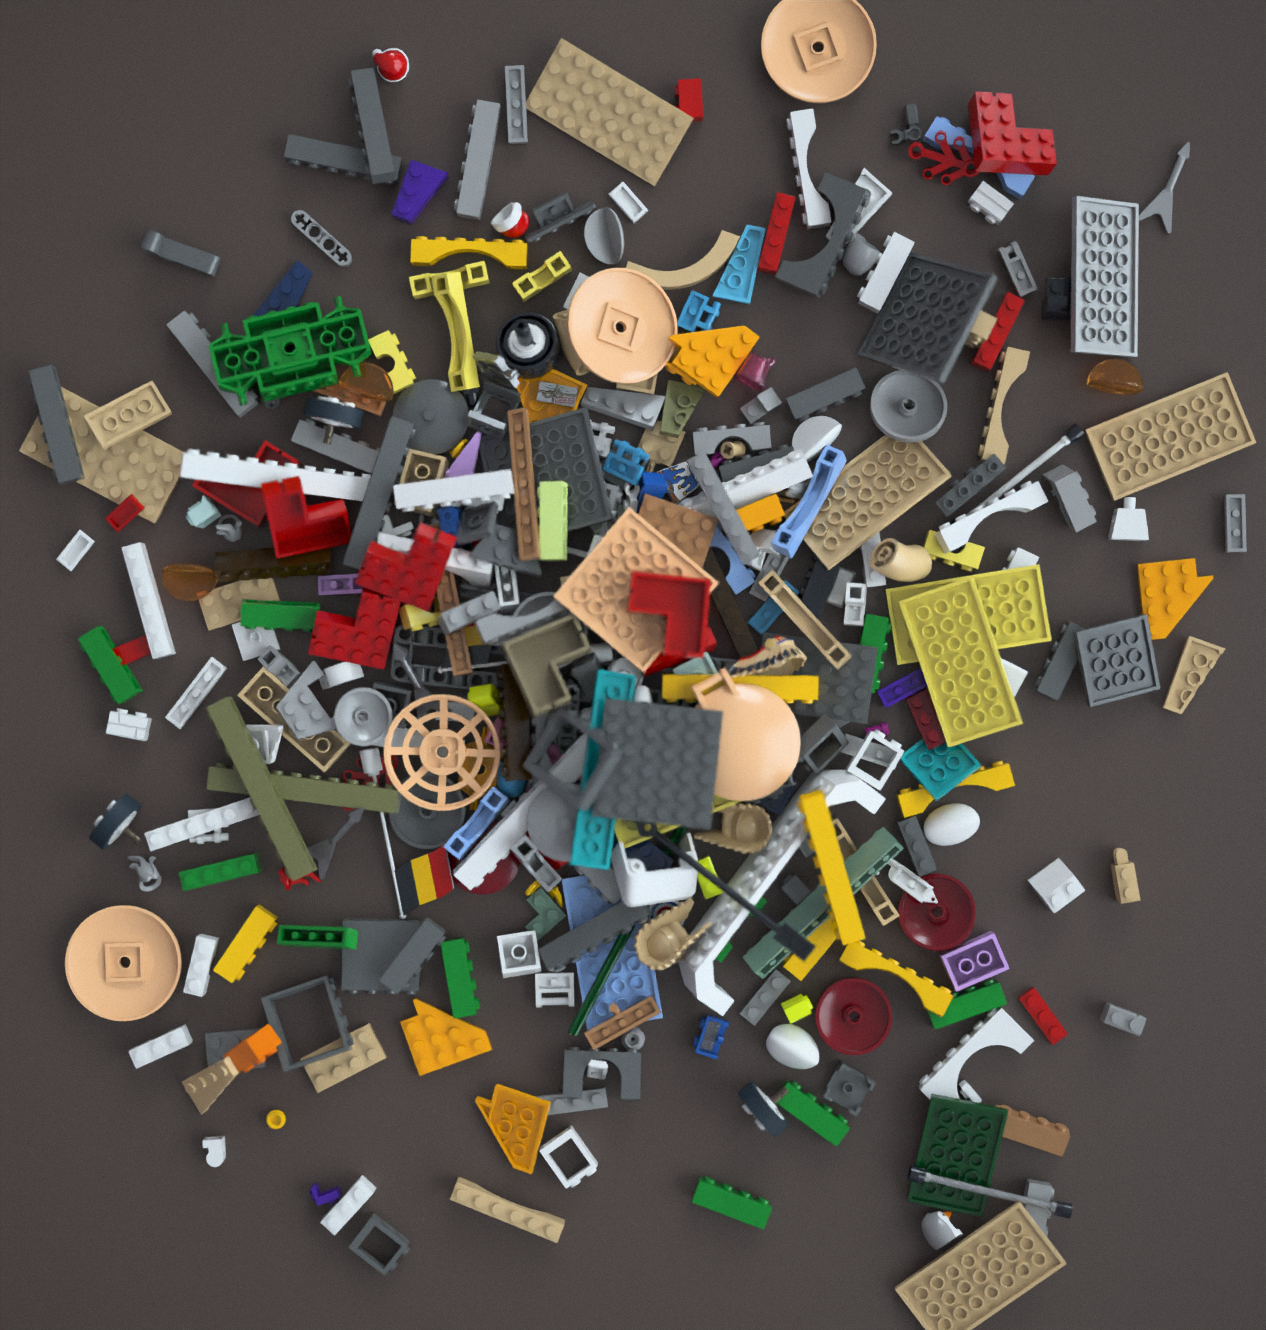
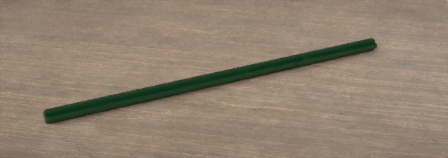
M680 826L675 828L669 840L678 846L688 827ZM667 847L663 850L666 855L672 858L674 853ZM635 926L631 927L632 930L630 932L618 935L568 1030V1033L572 1036H578Z

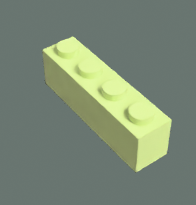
M563 481L540 482V487L537 489V496L540 499V506L537 508V516L540 518V526H538L540 560L567 561L568 484Z

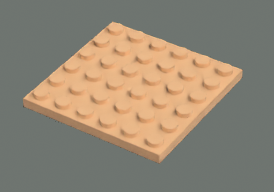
M629 507L554 595V598L644 673L663 649L666 616L627 612L628 594L633 592L629 591L630 573L636 571L711 579L710 593L717 586L718 582Z

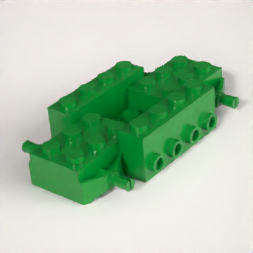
M338 296L339 304L337 297H334L333 300L336 308L324 318H322L319 303L308 302L301 307L291 306L285 308L284 311H270L259 317L256 315L249 316L246 320H242L246 336L231 335L228 323H224L225 329L223 324H221V337L208 345L219 389L236 394L239 405L243 406V402L244 405L248 404L245 396L246 391L257 382L263 401L267 402L339 384L335 363L351 367L353 378H357L356 371L358 378L361 377L359 364L372 355L361 310L346 308L343 306L342 297ZM289 344L295 346V350L291 353L285 351V347Z

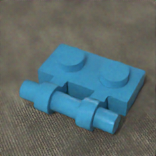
M692 290L677 321V327L690 333L694 332L696 327L700 328L701 331L712 330L713 321L720 313L718 310L721 303L714 301L712 307L707 305L709 297ZM703 311L708 313L705 323L699 321Z
M616 439L613 446L618 448L617 453L609 452L603 470L633 485H638L645 468L639 464V461H648L649 454L639 447L634 448L630 446V443ZM626 452L632 455L631 460L624 457Z

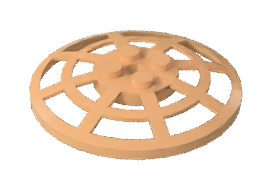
M431 695L409 704L393 720L385 738L384 762L393 785L406 799L430 810H454L474 802L489 788L496 776L500 763V742L492 721L477 705L467 699L454 695ZM440 700V712L427 714L419 720L410 713L411 710L424 703ZM448 700L466 705L473 709L477 715L468 721L461 715L448 712ZM440 717V729L429 732L422 725L430 719ZM405 718L412 726L405 736L403 747H391L394 732L400 721ZM448 718L458 720L465 726L456 733L448 729ZM482 720L485 721L492 734L495 750L483 749L481 737L475 728ZM417 730L424 739L420 747H409L411 737ZM470 731L476 740L477 749L466 748L463 738ZM444 746L448 749L446 757L438 755L439 747ZM391 755H403L405 768L411 776L403 785L393 770ZM409 755H420L423 766L416 773L410 764ZM466 756L477 757L476 764L470 774L462 766ZM483 757H494L491 773L481 787L474 780V777L481 767ZM428 771L439 775L438 786L429 784L421 778ZM455 771L464 779L457 784L446 786V775L452 774ZM415 783H418L425 789L438 792L437 804L421 800L412 795L408 790ZM467 784L475 791L472 796L462 801L445 804L446 792L458 790Z

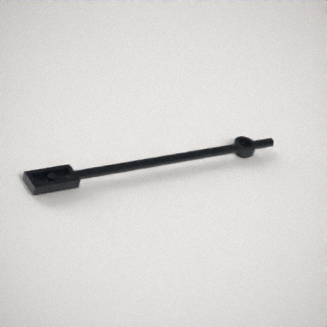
M633 821L637 824V830L641 836H653L775 931L776 934L773 938L803 962L815 949L816 946L786 922L782 926L778 925L657 830V823ZM646 824L651 825L650 831L644 829Z

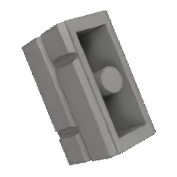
M1108 1002L1105 1003L1100 1016V1021L1137 1036L1141 1035L1147 1019L1140 1014Z

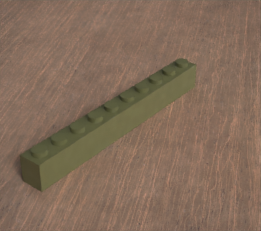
M226 697L206 707L209 720L212 723L214 722L217 728L215 731L218 738L223 740L226 746L224 750L227 756L231 757L234 762L233 768L238 775L240 774L243 780L241 782L242 787L246 792H249L251 805L254 809L258 810L260 814L259 821L263 827L266 826L269 832L267 834L268 839L275 845L277 849L276 855L280 861H283L286 867L285 873L287 877L292 879V881H296L318 870L233 698Z
M216 763L214 766H209L208 790L250 795L242 787L241 782L243 780L240 774L238 775L235 772L234 768L227 767L226 763ZM272 770V773H270L282 798L286 800L356 809L364 807V810L395 814L400 809L401 793L392 784H385V787H380L376 782H366V785L359 784V780L353 779L341 782L340 778L328 777V780L321 779L320 775L310 774L309 777H302V773L291 772V775L283 774L284 771Z

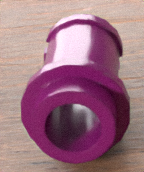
M719 450L709 458L714 469L726 460Z
M883 722L880 725L864 728L866 735L869 730L872 732L878 730L885 735L890 734L887 723Z

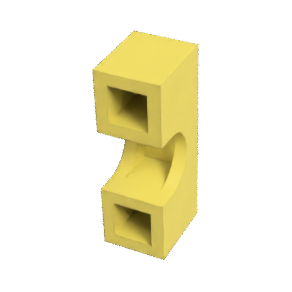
M561 251L544 261L545 263L534 272H528L512 283L523 302L529 300L572 271L570 264Z
M388 330L368 340L378 360L383 357H391L395 361L394 369L385 374L386 380L394 394L414 384L413 380L416 377L411 368L407 369L405 362L408 360L403 351L399 352L397 345L400 343L395 333L391 335Z
M927 531L923 548L928 551L931 560L935 561L936 558L943 560V564L949 566L958 564L961 565L962 570L968 572L979 568L985 547L967 542L959 553L948 552L944 554L934 534L936 531Z
M438 597L433 598V613L409 604L399 607L404 630L411 629L414 632L423 629L422 625L428 624L429 627L439 625L437 617L441 614Z

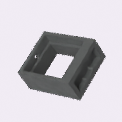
M824 714L800 737L798 760L808 772L812 770L817 775L849 744V741L837 724ZM830 735L831 737L809 757L808 755Z
M373 1213L351 1241L348 1248L385 1276L388 1271L392 1273L398 1265L397 1259L400 1256L403 1258L409 1251L408 1245L410 1240ZM374 1226L401 1245L385 1266L359 1246Z

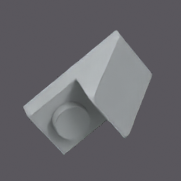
M771 387L758 394L756 398L745 404L740 410L751 425L782 404V402Z

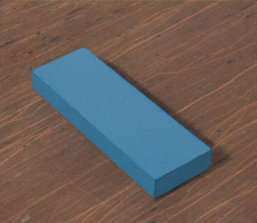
M783 581L796 596L799 594V591L789 582ZM769 597L747 623L762 635L783 610Z

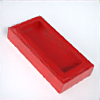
M131 494L104 519L118 533L145 507Z
M146 635L112 649L115 655L120 656L122 659V666L151 654Z

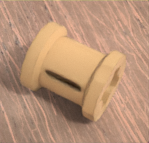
M739 440L733 443L724 442L721 446V454L725 459H731L734 456L740 458L745 455V444Z

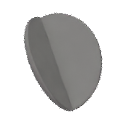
M611 208L598 209L589 216L584 227L586 246L589 252L600 262L617 264L621 260L624 251V234L620 220Z

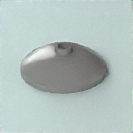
M356 688L347 692L338 701L334 712V722L339 734L349 743L358 746H369L382 740L387 735L393 718L388 700L380 692L371 688ZM360 713L364 715V719L362 721L358 719V715Z

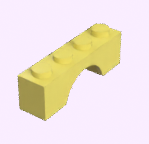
M485 261L467 264L459 269L448 272L425 273L409 277L414 299L434 296L431 276L460 272L463 289L490 284Z

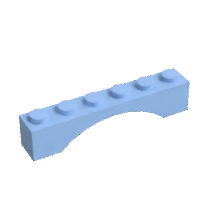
M936 116L923 141L937 150H942L940 144L935 141L936 132L942 130L947 135L946 140L951 149H956L953 146V141L956 137L961 136L965 139L967 151L973 154L972 137L967 135L964 129L952 126L948 119ZM939 134L937 138L943 140L944 135ZM961 140L955 142L958 146L963 144ZM996 173L1003 190L1019 200L1023 197L1035 177L1029 174Z
M826 445L823 449L804 496L791 516L779 527L771 542L776 552L793 558L847 462L843 451Z

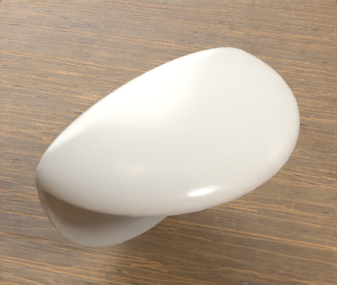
M816 416L807 419L796 429L793 435L792 446L794 451L801 449L806 461H811L822 453L826 445L830 446L839 435L842 425L826 416Z
M959 803L946 804L928 815L923 827L924 835L929 842L936 845L948 846L958 844L970 838L977 831L980 819L977 812L967 805Z
M781 1024L776 1026L767 1037L766 1047L768 1052L781 1064L795 1069H809L818 1064L819 1050L817 1044L804 1029L792 1024Z

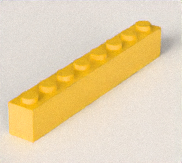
M662 674V699H666V702H678V699H685V702L690 703L697 702L690 686L695 683L699 684L716 674ZM739 675L736 678H731L734 684H752L763 687L776 694L785 703H794V700H801V703H813V700H818L817 675H744L743 677ZM721 680L704 689L701 693L705 696L726 683L724 680Z
M819 789L800 795V802L797 803L800 814L804 813L805 820L802 823L805 832H809L811 837L808 839L809 847L816 854V857H813L816 869L820 868L821 875H818L821 887L825 886L826 893H823L826 904H830L832 909L828 912L831 921L835 922L837 926L834 929L836 939L841 940L843 945L866 939L824 793Z

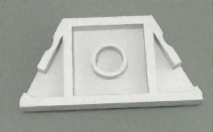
M246 725L265 764L275 762L284 728L283 725Z

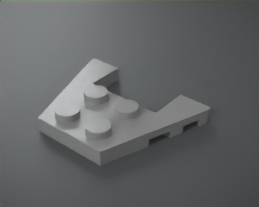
M315 661L311 662L276 706L277 711L297 740L337 730L334 717L329 718L308 687L324 676Z

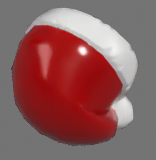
M390 48L383 52L380 49L373 50L372 56L377 65V71L384 80L398 82L407 75L409 61L402 50L398 48Z
M518 202L509 203L492 219L491 224L495 230L505 237L517 238L526 232L529 226V217L522 211L521 204Z

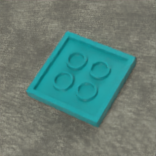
M923 739L904 752L899 759L935 801H938L981 767V764L962 743L948 748L946 742V744L928 751Z

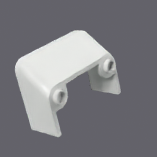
M687 833L680 841L678 847L698 862L691 834ZM619 842L611 852V861L622 901L629 907L686 900L692 897L696 891L697 871L680 857V867L646 872L640 860H627L623 842Z

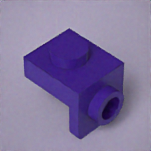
M314 1183L310 1190V1196L313 1201H316L317 1206L326 1202L327 1205L333 1204L338 1201L341 1195L339 1186L321 1193L318 1184Z

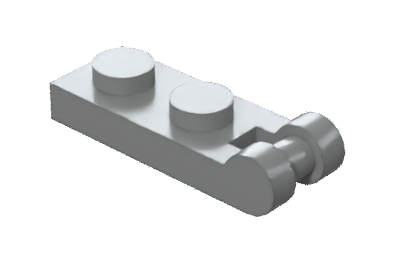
M1014 241L1008 247L998 248V254L1005 265L1018 297L1020 298L1036 291L1038 288L1018 243ZM1014 253L1015 257L1010 259L1008 254Z

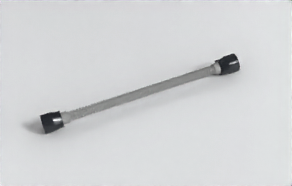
M910 1165L908 1171V1181L924 1184V1181H931L1013 1202L1020 1201L1022 1204L1046 1208L1054 1212L1055 1216L1070 1219L1072 1215V1203L1056 1200V1203H1049L1000 1190L996 1191V1189L984 1188V1186L972 1185L967 1182L932 1175L926 1172V1169Z

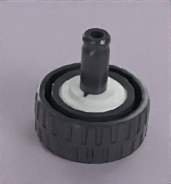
M534 312L516 314L504 322L496 336L497 354L506 360L505 364L508 368L518 372V378L536 379L549 373L559 361L561 344L558 332L554 324L541 314Z

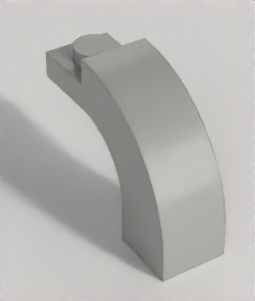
M526 835L510 848L521 864L547 892L562 880Z

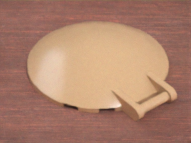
M726 668L719 670V673L699 684L691 685V690L698 701L695 708L723 711L714 794L725 799L749 801L767 796L782 786L793 772L800 752L799 728L793 713L786 703L776 694L763 687L752 684H734ZM721 680L725 681L726 684L705 696L702 695L701 691Z

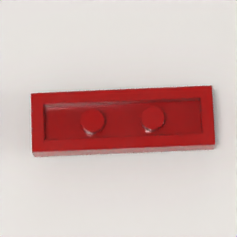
M1034 987L1018 997L1052 1045L1068 1035Z

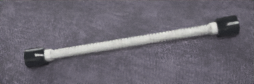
M1076 423L1063 433L1064 436L1055 446L1053 445L1051 449L1049 448V450L1034 460L1032 464L1020 471L1007 484L1005 483L1003 487L991 494L976 508L981 505L983 508L989 506V501L1001 497L1006 491L1028 476L1031 471L1033 472L1035 468L1062 449V447L1067 446L1069 443L1073 445L1085 435L1082 429ZM970 511L968 514H966V516L968 517V516L972 515V514H973L972 511ZM952 520L950 525L956 523V520Z

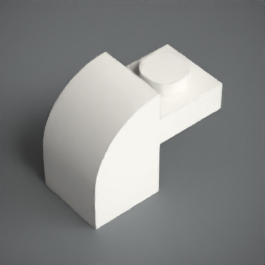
M384 515L382 520L385 521L382 532L378 531L377 538H379L380 533L405 538L412 535L411 531L415 530V527L410 521L394 528L390 516Z
M762 529L750 535L760 556L746 563V565L754 570L761 571L766 553L780 554L775 551L771 543L777 533L776 531Z
M847 583L844 625L863 627L867 595L866 584Z
M343 662L321 670L324 676L319 681L322 690H326L364 677L361 665Z

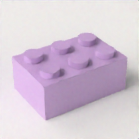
M992 931L965 941L952 949L938 953L951 985L956 992L1009 969L995 933Z

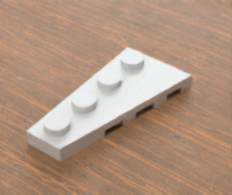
M865 168L862 170L855 185L867 189L870 194V201L868 206L863 208L861 220L858 225L854 226L852 231L853 235L892 196V192ZM835 221L826 235L828 241L833 234Z

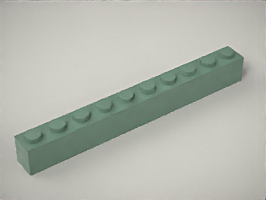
M884 827L877 830L866 843H863L844 862L853 895L904 849ZM819 884L810 895L806 896L796 908L792 909L777 924L782 926L786 922L807 939L830 917L828 911L832 909L830 904H826L823 893H826L825 886L821 887V884ZM773 930L764 935L743 956V959L754 973L761 978L766 977L791 953L773 938L776 934Z

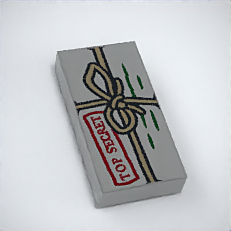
M540 381L537 401L574 408L578 388Z

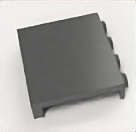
M345 918L343 920V927L358 930L356 950L342 949V990H346V993H358V990H366L368 994H375L377 991H385V994H395L379 980L420 928L421 920ZM420 972L416 977L412 975L408 980L411 984L404 994H416V991L420 990Z

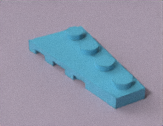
M746 225L712 297L750 305L766 228Z

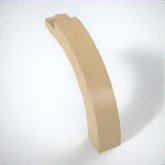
M722 230L710 252L697 263L684 269L658 271L628 261L626 268L647 275L663 290L690 287L708 279L727 262L735 250L740 236Z

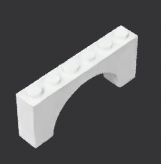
M380 533L377 543L408 555L413 540ZM453 548L445 570L463 577L473 587L490 590L494 576V564L469 557L470 551Z
M1001 1007L989 1010L986 1014L987 1017L983 1021H978L973 1027L974 1030L969 1035H964L959 1041L960 1044L956 1048H951L946 1054L947 1057L942 1062L939 1061L932 1068L934 1071L929 1076L926 1074L921 1078L918 1088L929 1099L931 1098V1093L960 1099L957 1091L958 1075L965 1061L973 1053L987 1046L1004 1045L1015 1049L1021 1054L1034 1040Z

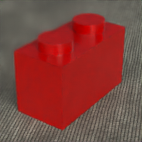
M701 78L678 80V86H674L675 98H679V105H675V107L693 117L694 120L692 122L703 121Z

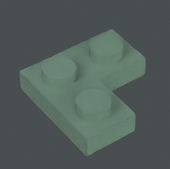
M542 887L538 888L527 898V901L539 914L525 928L528 931L535 930L537 941H539L566 914Z

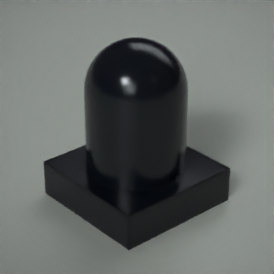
M479 387L463 390L464 395L467 396L468 405L471 408H475L479 400L477 393L479 392Z

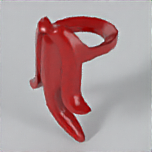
M283 867L278 872L280 876L279 881L285 885L286 890H290L293 884L304 883L309 886V882L305 878H300L296 881L289 879L285 873L286 867ZM313 872L304 876H309L313 878L315 881L321 882V880Z

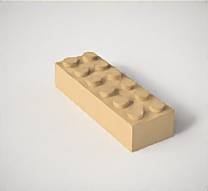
M263 666L238 696L270 725H283L282 735L323 772H327L348 749L351 743L346 741L337 730L297 740L276 709V706L290 689Z

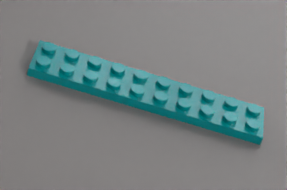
M599 669L596 671L589 720L591 727L594 729L597 727L602 730L605 699L633 701L635 675ZM588 735L579 795L598 767L600 744ZM593 801L588 811L577 808L569 864L609 870L616 819L592 816Z

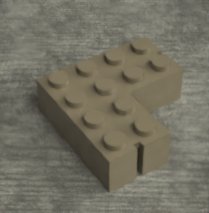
M574 614L506 641L502 645V651L533 719L549 713L551 707L553 710H556L558 707H563L571 701L569 692L557 667L589 654L591 649L584 632L581 633L582 628Z

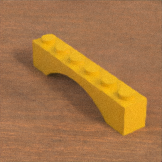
M417 236L416 239H411L412 266H432L447 256L471 252L492 257L507 269L527 270L528 246L527 243H523V240H512V243L504 242L503 239H493V242H485V239L475 238L474 241H466L465 238H455L452 241L447 240L445 237H436L435 240H428V237Z
M1002 760L991 763L992 767L986 769L984 766H981L956 787L979 785L999 791L1015 786L1009 763H1003ZM921 784L918 785L919 788L911 790V787L899 790L900 793L896 794L902 817L905 818L923 813L928 804L934 800Z
M861 941L847 945L839 962L855 971L877 969L898 976L914 989L926 1010L941 1018L943 1017L953 998L949 989L940 986V988L934 986V981L925 976L921 979L916 976V971L908 967L906 969L899 967V962L892 958L887 960L881 957L882 953L873 948L871 951L864 947L865 944Z

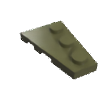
M668 380L659 434L678 438L705 389L701 386Z

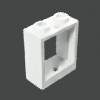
M869 730L846 770L881 790L904 750L900 749L902 745L893 739L891 742L885 740L884 737L886 735L880 731L875 730L872 732ZM873 738L896 751L880 780L856 767Z
M572 1125L542 1145L539 1150L565 1188L569 1186L571 1188L575 1187L581 1182L580 1179L583 1176L587 1175L588 1177L597 1170L596 1167H598V1162ZM572 1138L589 1162V1165L567 1179L549 1153Z

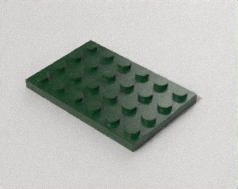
M931 1093L914 1166L924 1168L926 1172L932 1175L967 1182L972 1185L984 1186V1188L990 1189L1008 1109ZM911 1181L907 1202L983 1217L988 1195L931 1181H924V1184Z

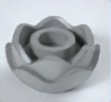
M638 1027L632 1028L621 1036V1043L626 1049L638 1050L644 1045L645 1035Z

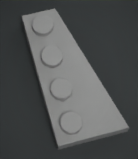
M587 387L581 401V407H586L587 409L653 431L663 408L665 396Z

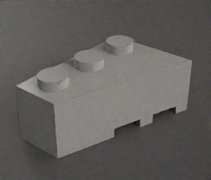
M1062 464L1043 474L1044 479L1050 481L1053 490H1051L1053 496L1056 495L1060 504L1059 508L1070 529L1078 532L1097 522L1094 517L1096 511L1088 503L1089 495L1084 488L1082 489L1080 484L1082 479L1077 471L1075 472Z

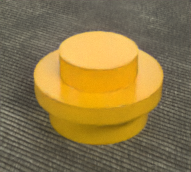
M276 1109L268 1113L266 1122L270 1128L279 1129L285 1124L286 1117L281 1110Z

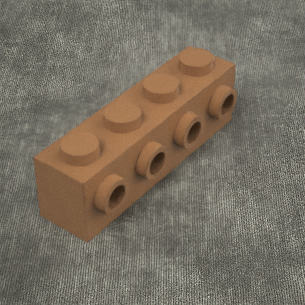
M995 1104L996 1107L1008 1109L1002 1137L1063 1156L1070 1139L1069 1129L1065 1125L1060 1123L1053 1124L1043 1117L1035 1118L1025 1111L1017 1112L1007 1105L999 1106Z

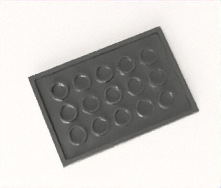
M763 632L761 648L766 640L773 639L779 635L794 640L795 646L807 657L804 666H801L799 671H794L793 675L818 676V700H813V703H801V700H794V703H786L793 714L822 717L825 714L830 719L867 724L878 647L839 642L852 657L837 670L809 638Z

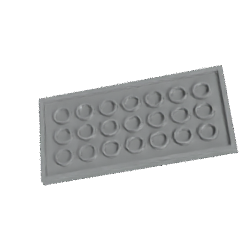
M1081 196L1072 197L1071 352L1137 357L1139 204Z

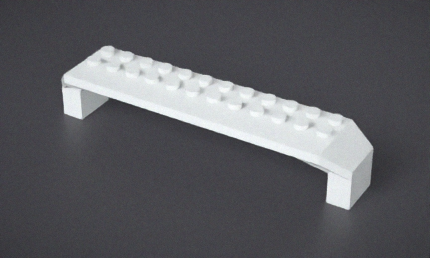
M822 769L817 775L812 771L783 809L781 815L771 825L772 835L769 842H767V846L762 848L760 852L750 854L727 885L755 906L809 834V832H805L802 823L805 820L804 813L800 814L797 803L800 802V795L821 789L824 793L827 807L855 800L873 814L876 813L885 801V798L847 770ZM725 892L717 897L689 935H692L708 922L712 926L694 941L684 952L683 959L678 962L684 985L697 999L722 1016L734 1000L721 986L714 982L712 961L749 913L748 910Z

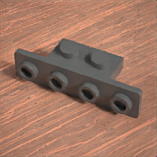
M565 192L532 209L540 227L523 236L528 243L537 242L542 238L541 236L556 232L559 229L558 227L573 223L576 220L575 218L581 215H589L596 206L590 200L574 208L568 194Z
M992 454L975 469L971 466L963 473L965 477L962 480L956 479L949 485L951 489L938 499L935 504L946 517L950 516L1005 470V465L995 454Z

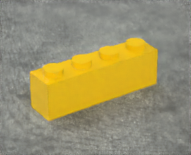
M257 905L213 971L231 983L236 979L239 981L246 972L243 968L246 964L250 965L255 959L256 955L254 952L256 949H261L267 941L264 937L268 931L272 933L278 923L275 921L278 917L261 905Z
M829 917L807 938L816 947L805 962L791 952L783 960V967L802 981L836 940L834 929L837 928L836 923L832 922Z

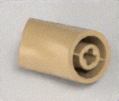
M568 310L558 312L553 315V320L559 335L561 348L576 375H584L590 372V370L580 361L571 345L567 329Z
M888 538L874 548L870 557V566L887 578L902 582H912L923 579L930 573L932 560L928 551L921 545H904L896 539Z

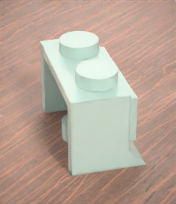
M203 495L201 502H197L188 509L186 519L192 526L203 529L222 515L211 499Z

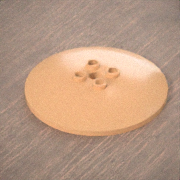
M782 0L772 10L766 20L761 39L762 59L771 79L788 95L809 103L833 102L855 91L871 71L877 48L873 23L865 9L856 0ZM815 43L822 44L823 51L815 52L813 45Z
M611 268L592 275L579 286L568 309V335L577 357L591 372L607 381L631 384L646 380L658 373L673 354L675 345L668 340L671 335H677L678 333L673 305L664 290L653 279L641 272L627 268ZM616 323L623 325L624 330L622 333L616 330Z
M131 905L108 907L86 918L72 935L65 956L67 980L78 1001L92 1013L114 1021L137 1020L152 1014L162 1007L175 991L182 967L180 947L170 927L154 913ZM122 957L130 959L129 967L121 965Z

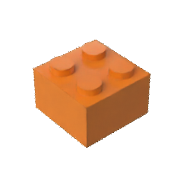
M267 1024L225 1053L223 1057L229 1056L238 1072L243 1071L246 1073L255 1067L254 1063L257 1066L265 1061V1055L269 1057L277 1051L276 1047L282 1042L270 1024Z

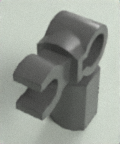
M916 104L904 106L906 126L909 129H904L902 132L896 129L890 132L891 135L896 134L899 136L898 140L892 141V145H899L902 141L918 142L920 140L922 131L917 127L919 118Z

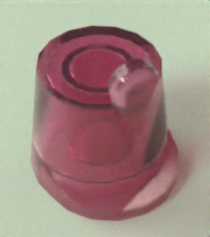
M749 353L738 370L736 379L749 388L765 391L766 376L776 359L770 357L767 360L758 354Z

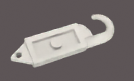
M895 859L888 863L891 866L888 875L893 883L920 903H938L933 892L934 888Z

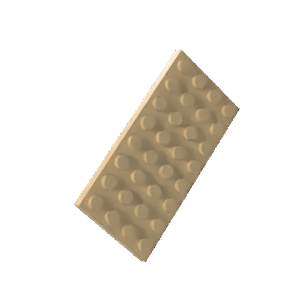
M562 38L526 101V109L653 186L657 184L694 120L693 117Z
M1228 372L1084 430L1113 501L1256 443Z
M61 387L85 479L76 482L119 505L129 495L133 494L145 507L138 515L156 524L181 478L179 473L183 451L143 430L103 450L84 419V415L100 407ZM37 416L19 451L54 470L53 462H50L48 458L49 446L43 439L44 427L39 423Z
M884 435L843 467L803 541L829 571L951 477V473L922 441L907 443ZM801 499L784 512L786 520L797 508Z
M1018 1201L895 1286V1290L925 1330H972L1065 1266L1066 1261L1022 1203Z

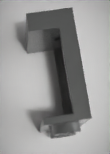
M485 380L484 390L474 410H470L467 416V427L503 440L509 428L508 412L502 422L482 415V412L490 398L510 404L508 410L518 409L521 394L513 389H507L497 383Z

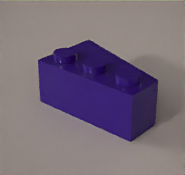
M410 160L392 211L393 218L412 225L431 198L436 195L438 189L449 178L447 172Z

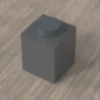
M794 873L791 876L790 874L786 875L781 880V889L796 904H799L811 892Z

